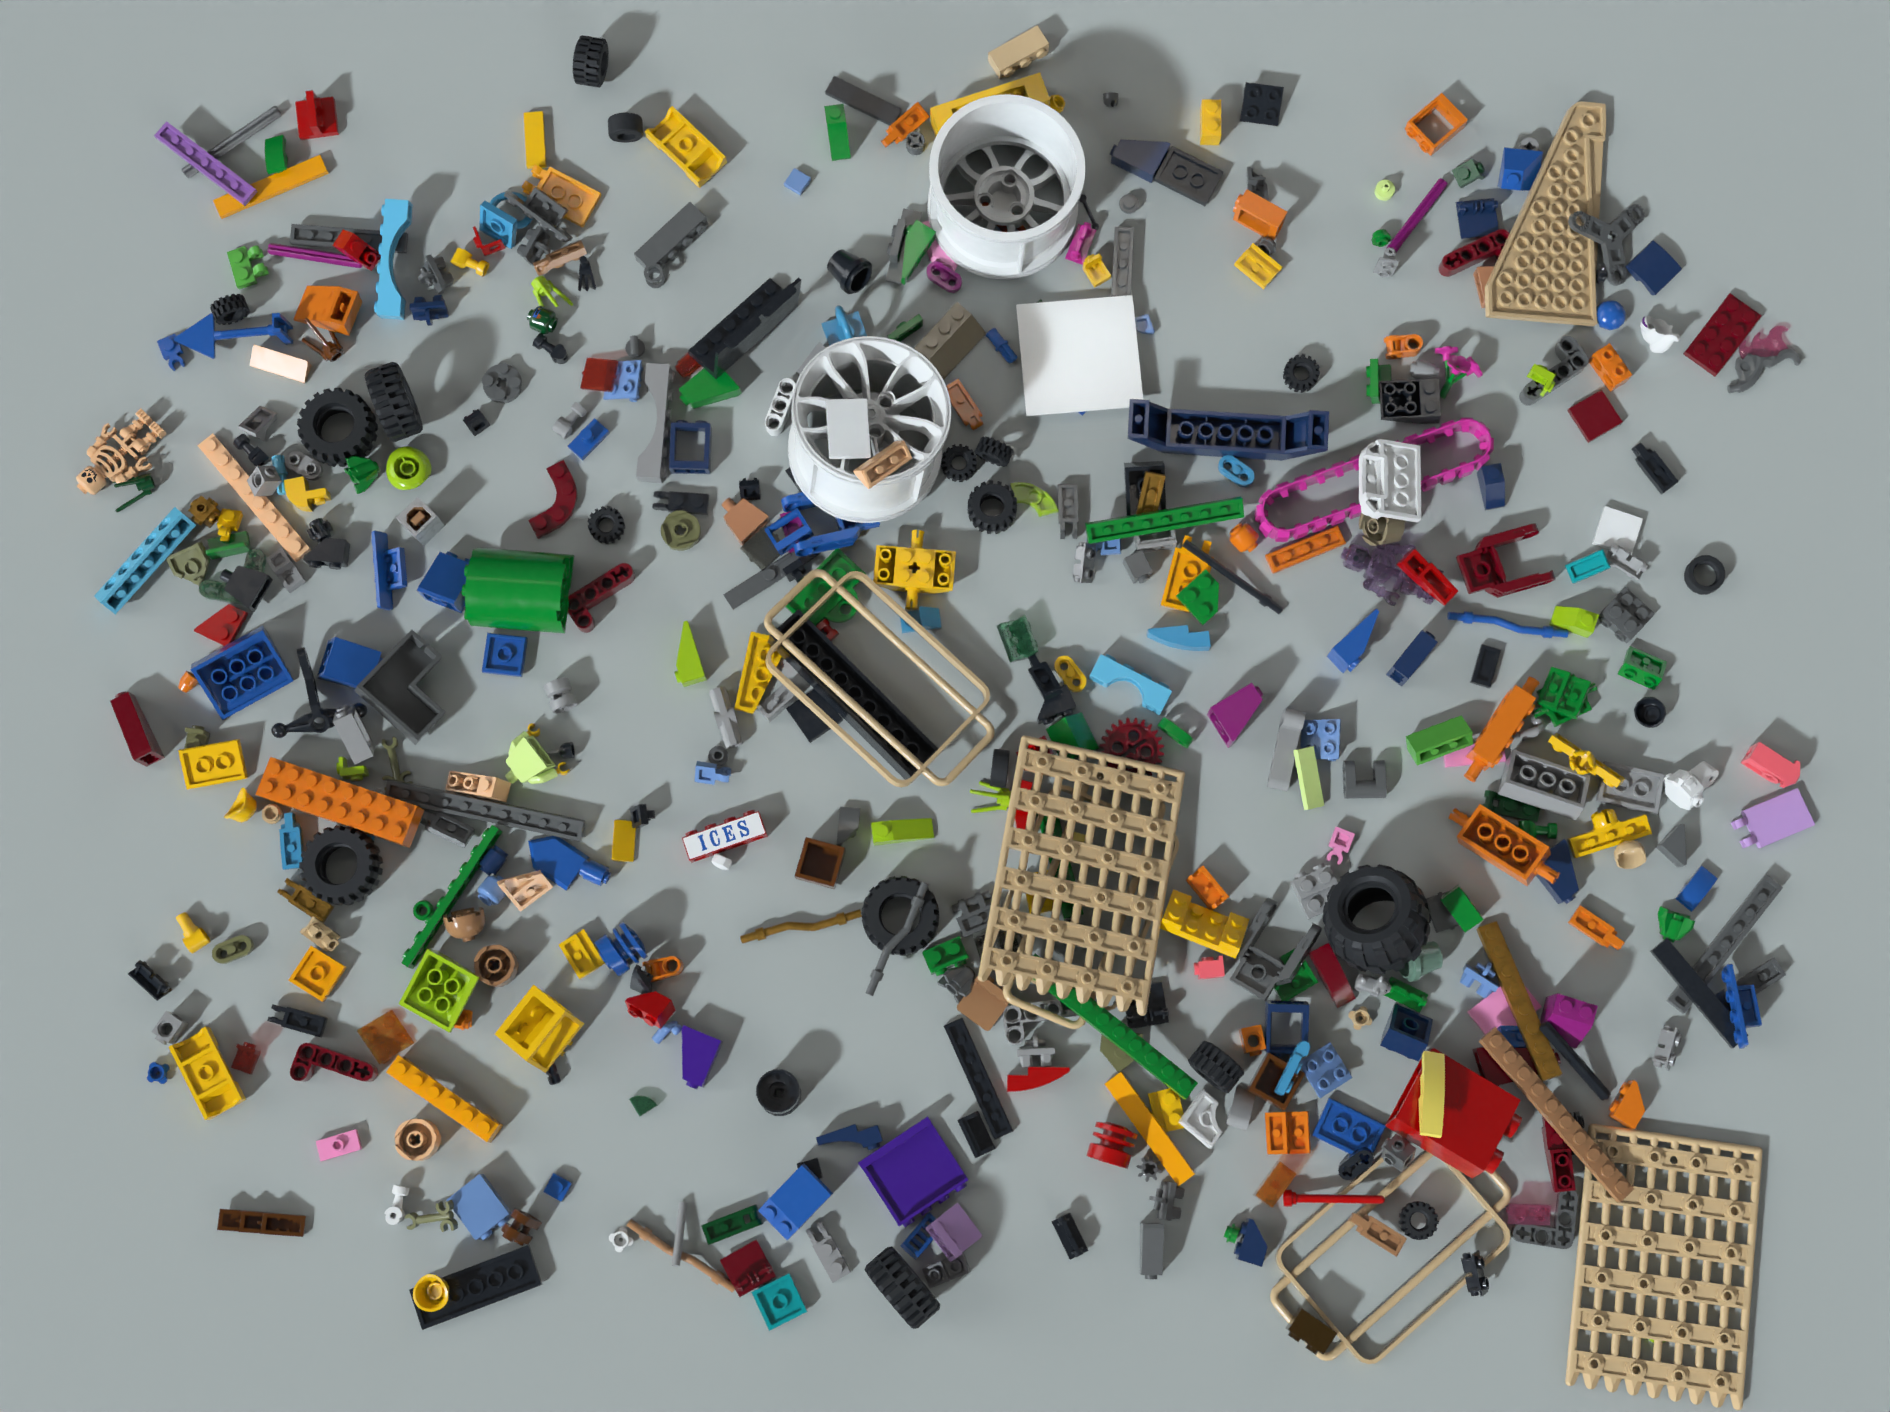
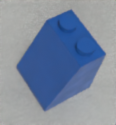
M447 551L446 554L439 552L418 586L417 591L425 600L462 613L465 606L462 586L466 584L464 568L466 564L469 565L470 559L465 558L463 561L458 559V556L452 552Z
M334 637L328 640L317 678L356 689L357 685L383 660L380 657L382 652Z

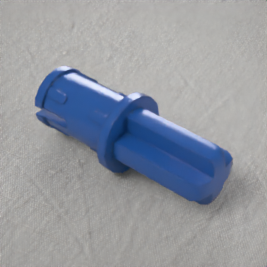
M996 328L988 331L986 337L995 346V351H999L1009 364L1015 362L1018 357L1008 345V341L1003 339Z

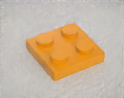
M310 946L288 981L318 1000L325 1002L347 967L314 946Z

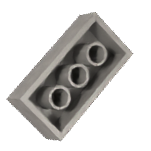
M1513 749L1505 762L1498 794L1577 820L1585 806L1591 775H1579L1576 770L1573 771L1570 768Z

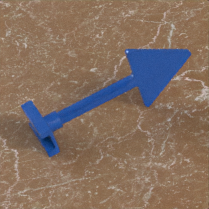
M210 313L176 336L174 341L215 359L216 340L269 335L277 336L286 345L293 344V340L288 336L287 330L293 329V325L280 313H272V324H268V326L215 331V319L213 314Z

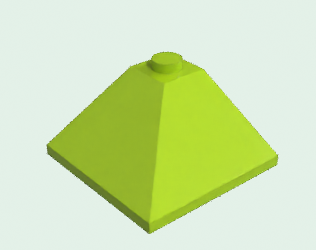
M427 949L399 1005L451 1033L480 977L438 950Z

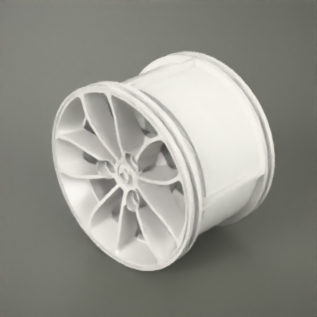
M1011 94L980 98L956 111L941 127L930 153L928 219L931 229L936 231L935 239L946 255L963 269L992 279L1025 277L1042 270L1055 261L1067 247L1075 230L1078 217V201L1082 194L1085 180L1084 152L1075 131L1065 118L1040 101ZM1014 145L1026 150L1015 167L999 166L991 146ZM978 149L983 151L991 166V169L982 175L974 172L968 166L965 159L968 154ZM1037 154L1048 163V169L1041 176L1029 179L1021 170L1024 164L1033 155ZM955 166L960 174L975 186L974 191L945 195V184ZM1057 175L1063 191L1064 205L1061 206L1034 197V191L1049 184ZM1006 182H1011L1013 184L1007 185ZM982 202H987V203H989V205H988V206H982V204H980V203H982ZM952 205H975L976 208L964 218ZM1030 211L1055 216L1039 225L1029 213ZM1013 212H1020L1021 215H1014ZM983 218L989 221L987 228L980 227L976 223ZM996 225L1006 226L1008 232L994 231ZM1022 225L1028 229L1015 232V228H1019Z
M862 336L845 339L828 346L809 361L801 372L794 388L791 408L792 424L788 439V459L792 475L801 491L812 503L830 515L843 520L875 523L896 518L910 511L926 497L936 481L942 459V448L950 427L951 402L942 376L921 353L896 340L876 336ZM862 389V393L856 394L853 390ZM870 390L879 391L881 393H872L870 392ZM840 393L844 399H867L872 457L893 442L903 441L899 436L900 431L913 430L921 432L928 437L929 442L923 452L905 442L913 462L891 473L868 489L853 472L849 471L848 464L850 459H842L840 466H837L820 452L814 440L828 437L827 426L809 428L807 416L812 411L826 412L827 398ZM881 404L887 405L889 407L884 408L881 406ZM911 407L920 418L900 416V412Z

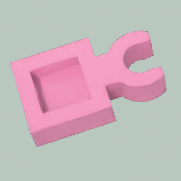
M1335 827L1328 844L1329 847L1333 848V851L1328 853L1326 861H1330L1331 856L1335 855L1338 858L1336 865H1340L1343 861L1341 853H1348L1355 834Z

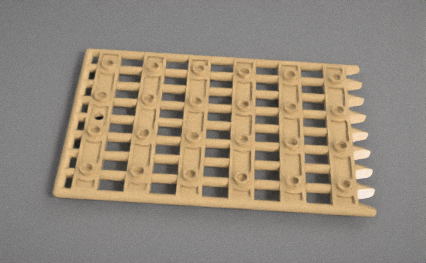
M1027 735L1021 737L979 967V981H986L991 971L995 970L996 981L999 986L1007 985L1012 974L1016 976L1017 988L1021 991L1028 988L1032 979H1036L1037 992L1040 995L1048 993L1052 983H1056L1057 996L1060 999L1067 998L1072 987L1076 988L1077 1000L1081 1004L1089 1000L1092 992H1096L1097 1004L1101 1008L1108 1006L1112 996H1116L1117 1008L1120 1012L1127 1011L1132 1000H1135L1137 1013L1141 1016L1146 1015L1184 785V771ZM1028 744L1039 746V751L1027 749ZM1047 750L1060 751L1059 756L1048 754ZM1067 753L1079 755V760L1067 758ZM1087 758L1099 760L1098 765L1086 762ZM1106 762L1118 764V769L1106 767ZM1126 766L1138 769L1137 773L1125 771ZM1023 770L1035 773L1032 790L1020 788ZM1145 771L1157 773V777L1146 776ZM1097 773L1103 774L1102 780L1097 778ZM1043 775L1055 777L1052 795L1040 792ZM1165 775L1176 777V782L1164 780ZM1063 779L1074 781L1072 799L1060 797ZM1082 784L1094 786L1091 803L1080 801ZM1102 788L1114 790L1111 808L1099 805ZM1122 792L1133 795L1131 812L1119 810ZM1141 797L1153 799L1150 817L1138 814ZM1161 801L1172 803L1170 821L1158 819ZM1016 809L1028 812L1025 830L1013 827ZM1036 814L1048 816L1045 834L1033 832ZM1056 818L1068 821L1065 838L1053 836ZM1076 823L1087 825L1085 843L1073 840ZM1095 827L1107 829L1104 847L1092 845ZM1115 831L1127 834L1124 851L1112 849ZM1135 836L1146 838L1144 856L1132 853ZM1154 840L1166 842L1163 860L1151 858ZM1009 849L1021 851L1018 869L1006 867ZM1029 853L1041 856L1038 874L1026 871ZM1049 858L1061 860L1058 878L1046 876ZM1069 862L1081 864L1078 882L1066 880ZM1089 866L1100 869L1098 887L1086 884ZM1108 870L1120 873L1117 891L1106 889ZM1128 875L1140 877L1137 895L1125 893ZM1148 879L1159 881L1157 900L1145 897ZM1002 888L1014 891L1011 909L999 907ZM1022 893L1034 895L1031 914L1019 911ZM1042 897L1054 900L1051 918L1039 916ZM1062 902L1074 904L1071 922L1059 920ZM1082 906L1094 908L1091 927L1079 924ZM1102 910L1113 912L1111 931L1099 929ZM1121 915L1133 917L1130 935L1119 933ZM1141 919L1153 921L1150 939L1138 937ZM995 929L1007 931L1004 950L992 947ZM1015 933L1027 935L1024 954L1012 952ZM1035 937L1047 940L1044 958L1032 956ZM1055 942L1067 944L1064 963L1052 960ZM1075 946L1087 948L1084 967L1072 965ZM1095 950L1107 953L1104 971L1092 969ZM1115 955L1127 957L1124 975L1112 973ZM1135 959L1147 961L1144 980L1132 977Z
M1590 1124L1588 1135L1614 1165L1615 1163L1627 1164L1626 1179L1634 1187V1190L1623 1201L1617 1203L1599 1181L1592 1180L1593 1174L1585 1166L1565 1379L1566 1385L1573 1386L1579 1373H1583L1584 1383L1588 1389H1594L1600 1376H1604L1605 1386L1609 1392L1617 1391L1621 1379H1625L1627 1392L1633 1396L1638 1394L1642 1382H1646L1648 1395L1654 1399L1659 1397L1663 1386L1667 1385L1669 1398L1672 1401H1679L1684 1389L1688 1388L1690 1400L1693 1404H1700L1705 1392L1709 1391L1711 1403L1714 1407H1721L1727 1394H1730L1733 1408L1741 1410L1744 1397L1762 1148ZM1596 1132L1609 1134L1608 1140L1596 1139ZM1617 1135L1629 1137V1143L1618 1142ZM1638 1138L1650 1140V1146L1637 1144ZM1658 1142L1671 1143L1670 1149L1658 1147ZM1679 1144L1690 1145L1691 1152L1679 1150ZM1700 1147L1711 1148L1712 1155L1700 1153ZM1721 1150L1732 1151L1733 1157L1720 1156ZM1741 1154H1754L1753 1160L1741 1159ZM1672 1156L1677 1158L1676 1164L1670 1162ZM1635 1166L1648 1167L1646 1188L1634 1186ZM1656 1168L1668 1170L1667 1191L1655 1189ZM1677 1171L1689 1173L1688 1194L1675 1192ZM1698 1174L1710 1176L1708 1197L1696 1195ZM1719 1177L1731 1179L1729 1200L1717 1198ZM1739 1180L1751 1182L1750 1203L1738 1201ZM1590 1202L1602 1203L1601 1224L1588 1222ZM1611 1205L1623 1206L1621 1227L1609 1225ZM1632 1208L1644 1209L1642 1230L1630 1228ZM1653 1210L1665 1212L1663 1233L1651 1231ZM1673 1213L1686 1215L1684 1236L1672 1234ZM1694 1216L1707 1218L1705 1239L1693 1237ZM1715 1219L1727 1221L1726 1242L1714 1240ZM1736 1222L1748 1224L1747 1245L1734 1243ZM1586 1244L1599 1245L1597 1266L1584 1265ZM1607 1247L1620 1248L1618 1269L1605 1268ZM1628 1250L1640 1251L1639 1272L1626 1271ZM1649 1253L1661 1254L1660 1275L1647 1274ZM1670 1256L1682 1257L1681 1278L1668 1277ZM1691 1259L1703 1260L1701 1281L1689 1280ZM1712 1262L1724 1263L1722 1284L1710 1283ZM1733 1265L1745 1266L1743 1287L1731 1286ZM1582 1286L1595 1288L1593 1309L1581 1307ZM1603 1289L1616 1291L1614 1312L1602 1310ZM1624 1292L1637 1294L1635 1315L1623 1313ZM1645 1295L1658 1297L1656 1318L1644 1316ZM1666 1298L1679 1300L1677 1321L1665 1319ZM1687 1301L1700 1303L1698 1324L1686 1322ZM1708 1304L1721 1306L1719 1327L1707 1325ZM1729 1307L1741 1309L1740 1330L1728 1328ZM1579 1329L1591 1331L1589 1352L1577 1350ZM1600 1332L1612 1334L1610 1355L1598 1353ZM1621 1335L1633 1337L1631 1358L1619 1356ZM1642 1338L1654 1340L1652 1361L1640 1359ZM1663 1341L1675 1343L1673 1364L1661 1362ZM1684 1344L1696 1346L1694 1367L1682 1365ZM1705 1347L1717 1349L1715 1370L1703 1368ZM1726 1350L1738 1352L1737 1373L1724 1371Z

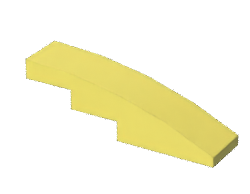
M1424 1051L1422 1054V1074L1420 1076L1421 1095L1418 1099L1420 1135L1441 1138L1445 1098V1056L1442 1053Z

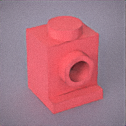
M1223 955L1218 956L1217 960H1214V957L1201 958L1202 961L1193 963L1194 975H1198V980L1223 978L1225 976Z

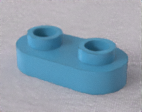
M1223 456L1218 463L1219 472L1236 485L1245 488L1253 483L1255 477L1253 470L1234 456ZM1229 464L1231 469H1226L1224 465ZM1245 475L1247 480L1243 481L1240 477Z

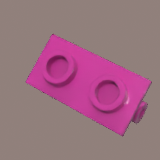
M1090 223L1078 224L1065 259L1083 265L1096 230L1091 228Z

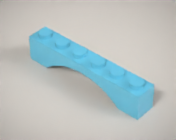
M385 199V204L381 208L384 220L383 224L380 225L382 243H379V255H381V261L377 264L379 282H376V293H378V301H375L374 311L382 319L404 320L406 300L401 295L395 281L393 259L399 239L412 222L413 204L409 200Z

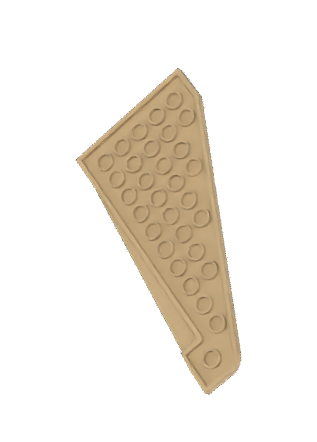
M1581 101L1575 103L1567 110L1485 285L1486 318L1595 326L1597 324L1596 268L1598 243L1573 231L1569 226L1568 219L1572 213L1577 211L1585 212L1599 219L1603 142L1606 136V104ZM1579 217L1575 218L1576 224L1578 223L1581 226V219Z

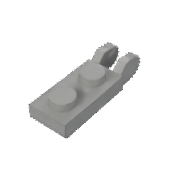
M822 1222L817 1223L818 1229L825 1239L817 1242L815 1234L810 1228L806 1230V1233L833 1283L851 1273L833 1238L831 1235L829 1236Z

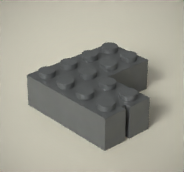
M411 630L357 685L355 692L416 745L443 717L445 711L416 686L437 665L442 656L429 644L424 651L421 650L425 640L415 631Z

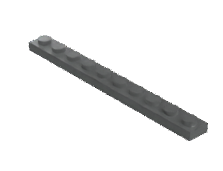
M393 779L387 780L386 796L421 808L581 841L583 837L585 820Z

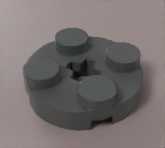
M506 363L492 366L482 378L484 392L494 402L509 403L515 400L521 393L522 378L513 366ZM500 380H507L505 382L506 387H498L497 385Z

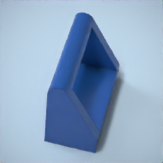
M798 508L764 529L781 556L793 549L794 543L805 541L814 535ZM799 517L804 526L777 543L772 533Z

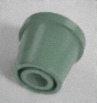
M1435 941L1422 945V952L1415 961L1410 960L1404 965L1405 968L1399 970L1400 974L1409 982L1417 981L1421 976L1442 967V953Z

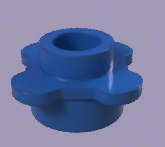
M152 1062L149 1065L147 1080L151 1083L157 1081L160 1084H165L168 1080L166 1076L170 1070L169 1065H159L156 1062Z

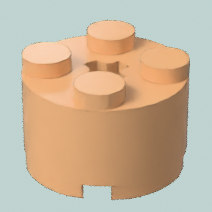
M418 1118L407 1120L395 1132L396 1150L407 1160H427L439 1149L441 1142L440 1132L436 1125L429 1120ZM415 1136H420V1143H415Z

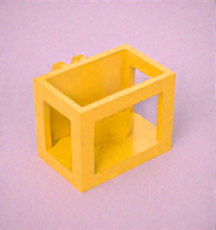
M533 985L496 1031L495 1035L525 1061L546 1073L559 1055L563 1056L565 1054L564 1049L566 1046L572 1045L573 1042L571 1040L584 1023L553 997Z

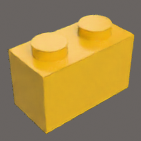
M1202 99L1200 106V145H1219L1221 139V100Z

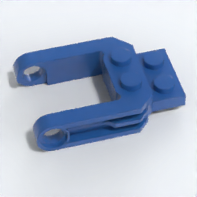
M803 492L788 495L781 500L784 512H790L796 508L804 510L817 507ZM835 517L839 531L814 536L809 540L794 543L796 556H807L854 545L860 535V531L880 527V522L859 523Z

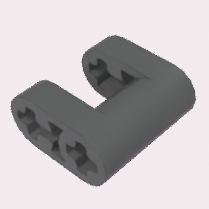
M1384 760L1373 761V780H1356L1355 762L1343 761V794L1345 799L1386 798V765Z

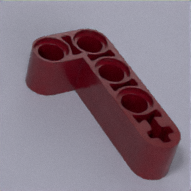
M1500 229L1446 254L1439 265L1440 274L1445 277L1452 276L1493 256L1498 260L1510 233L1505 229ZM1497 238L1502 239L1504 243H1499ZM1483 246L1487 249V251L1484 252L1479 247ZM1462 255H1468L1470 259L1466 260L1462 257Z
M621 563L568 596V613L581 632H591L595 627V621L588 610L634 581L635 573L629 564ZM623 571L628 573L627 577L622 574ZM615 576H617L620 582L617 583ZM606 581H613V585L610 588L603 587ZM589 592H596V596L593 599L587 598ZM573 602H578V608L571 610L570 605ZM582 619H590L588 625H580Z
M303 1043L299 1046L290 1068L291 1078L301 1082H306L312 1078L316 1066L364 1082H372L378 1076V1069L375 1065L312 1043ZM308 1047L313 1049V1054L310 1058L305 1056V1051ZM327 1054H331L332 1061L326 1065L324 1058ZM347 1060L351 1062V1069L349 1071H345L343 1068ZM300 1067H304L306 1071L302 1078L298 1076ZM359 1068L365 1069L370 1072V1075L368 1076L357 1071Z

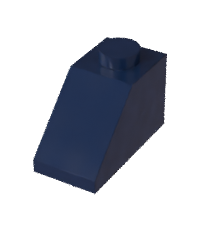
M1501 463L1481 466L1477 472L1485 510L1505 507V479Z

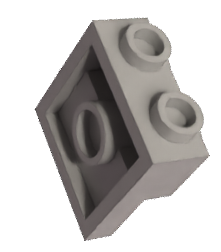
M1324 863L1312 868L1314 872L1307 875L1305 871L1295 875V880L1291 882L1308 920L1323 913L1325 902H1328L1327 895L1332 885L1338 884L1330 865L1324 866Z

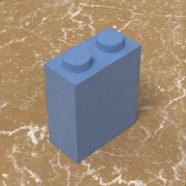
M484 1174L476 1176L446 1200L453 1201L454 1212L475 1240H486L493 1234L492 1230L496 1226L501 1228L505 1222L508 1223L510 1221L511 1210Z

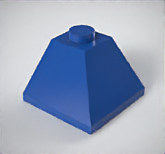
M1504 147L1498 187L1501 189L1530 191L1541 167L1543 151Z

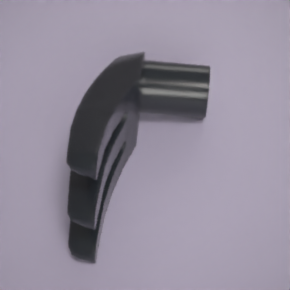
M581 256L579 259L578 290L581 291L584 275L585 290L588 292V274L590 275L592 287L596 290L590 263L587 257Z

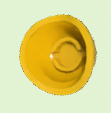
M241 788L236 800L224 815V818H230L240 823L248 821L256 811L257 801L247 792V789Z
M427 1274L423 1276L413 1289L414 1302L421 1310L428 1312L438 1311L448 1302L449 1286L443 1278L437 1275Z

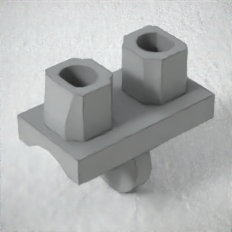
M1033 1034V1040H1025V1047L1033 1046L1034 1049L1017 1050V1057H1020L1022 1068L1033 1067L1032 1056H1040L1041 1067L1052 1066L1055 1048H1038V1046L1046 1045V1039L1038 1040L1037 1034Z

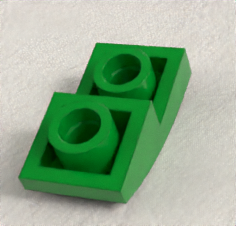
M284 135L265 139V162L268 174L281 173L287 170L288 157L285 153L286 139Z

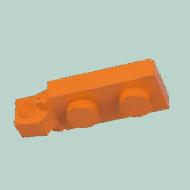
M919 102L915 103L886 130L888 135L881 141L885 147L893 141L896 144L902 142L910 132H913L930 117Z
M1581 905L1577 907L1568 921L1570 925L1606 948L1610 945L1619 950L1625 943L1616 937L1618 932L1614 930V927Z

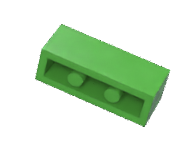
M1462 715L1406 736L1407 750L1418 766L1473 745L1472 730Z

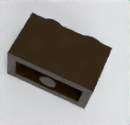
M1300 1307L1286 1326V1329L1290 1331L1288 1336L1297 1342L1301 1339L1307 1343L1305 1348L1315 1355L1318 1352L1324 1354L1337 1335L1335 1331Z

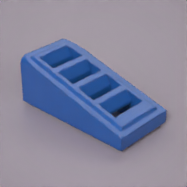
M930 1212L900 1245L915 1260L933 1241L931 1236L928 1238L920 1231L923 1228L928 1233L925 1229L927 1227L925 1223L928 1221L931 1224L936 1220ZM914 1236H919L925 1243L922 1244ZM910 1241L919 1248L918 1251L909 1243Z

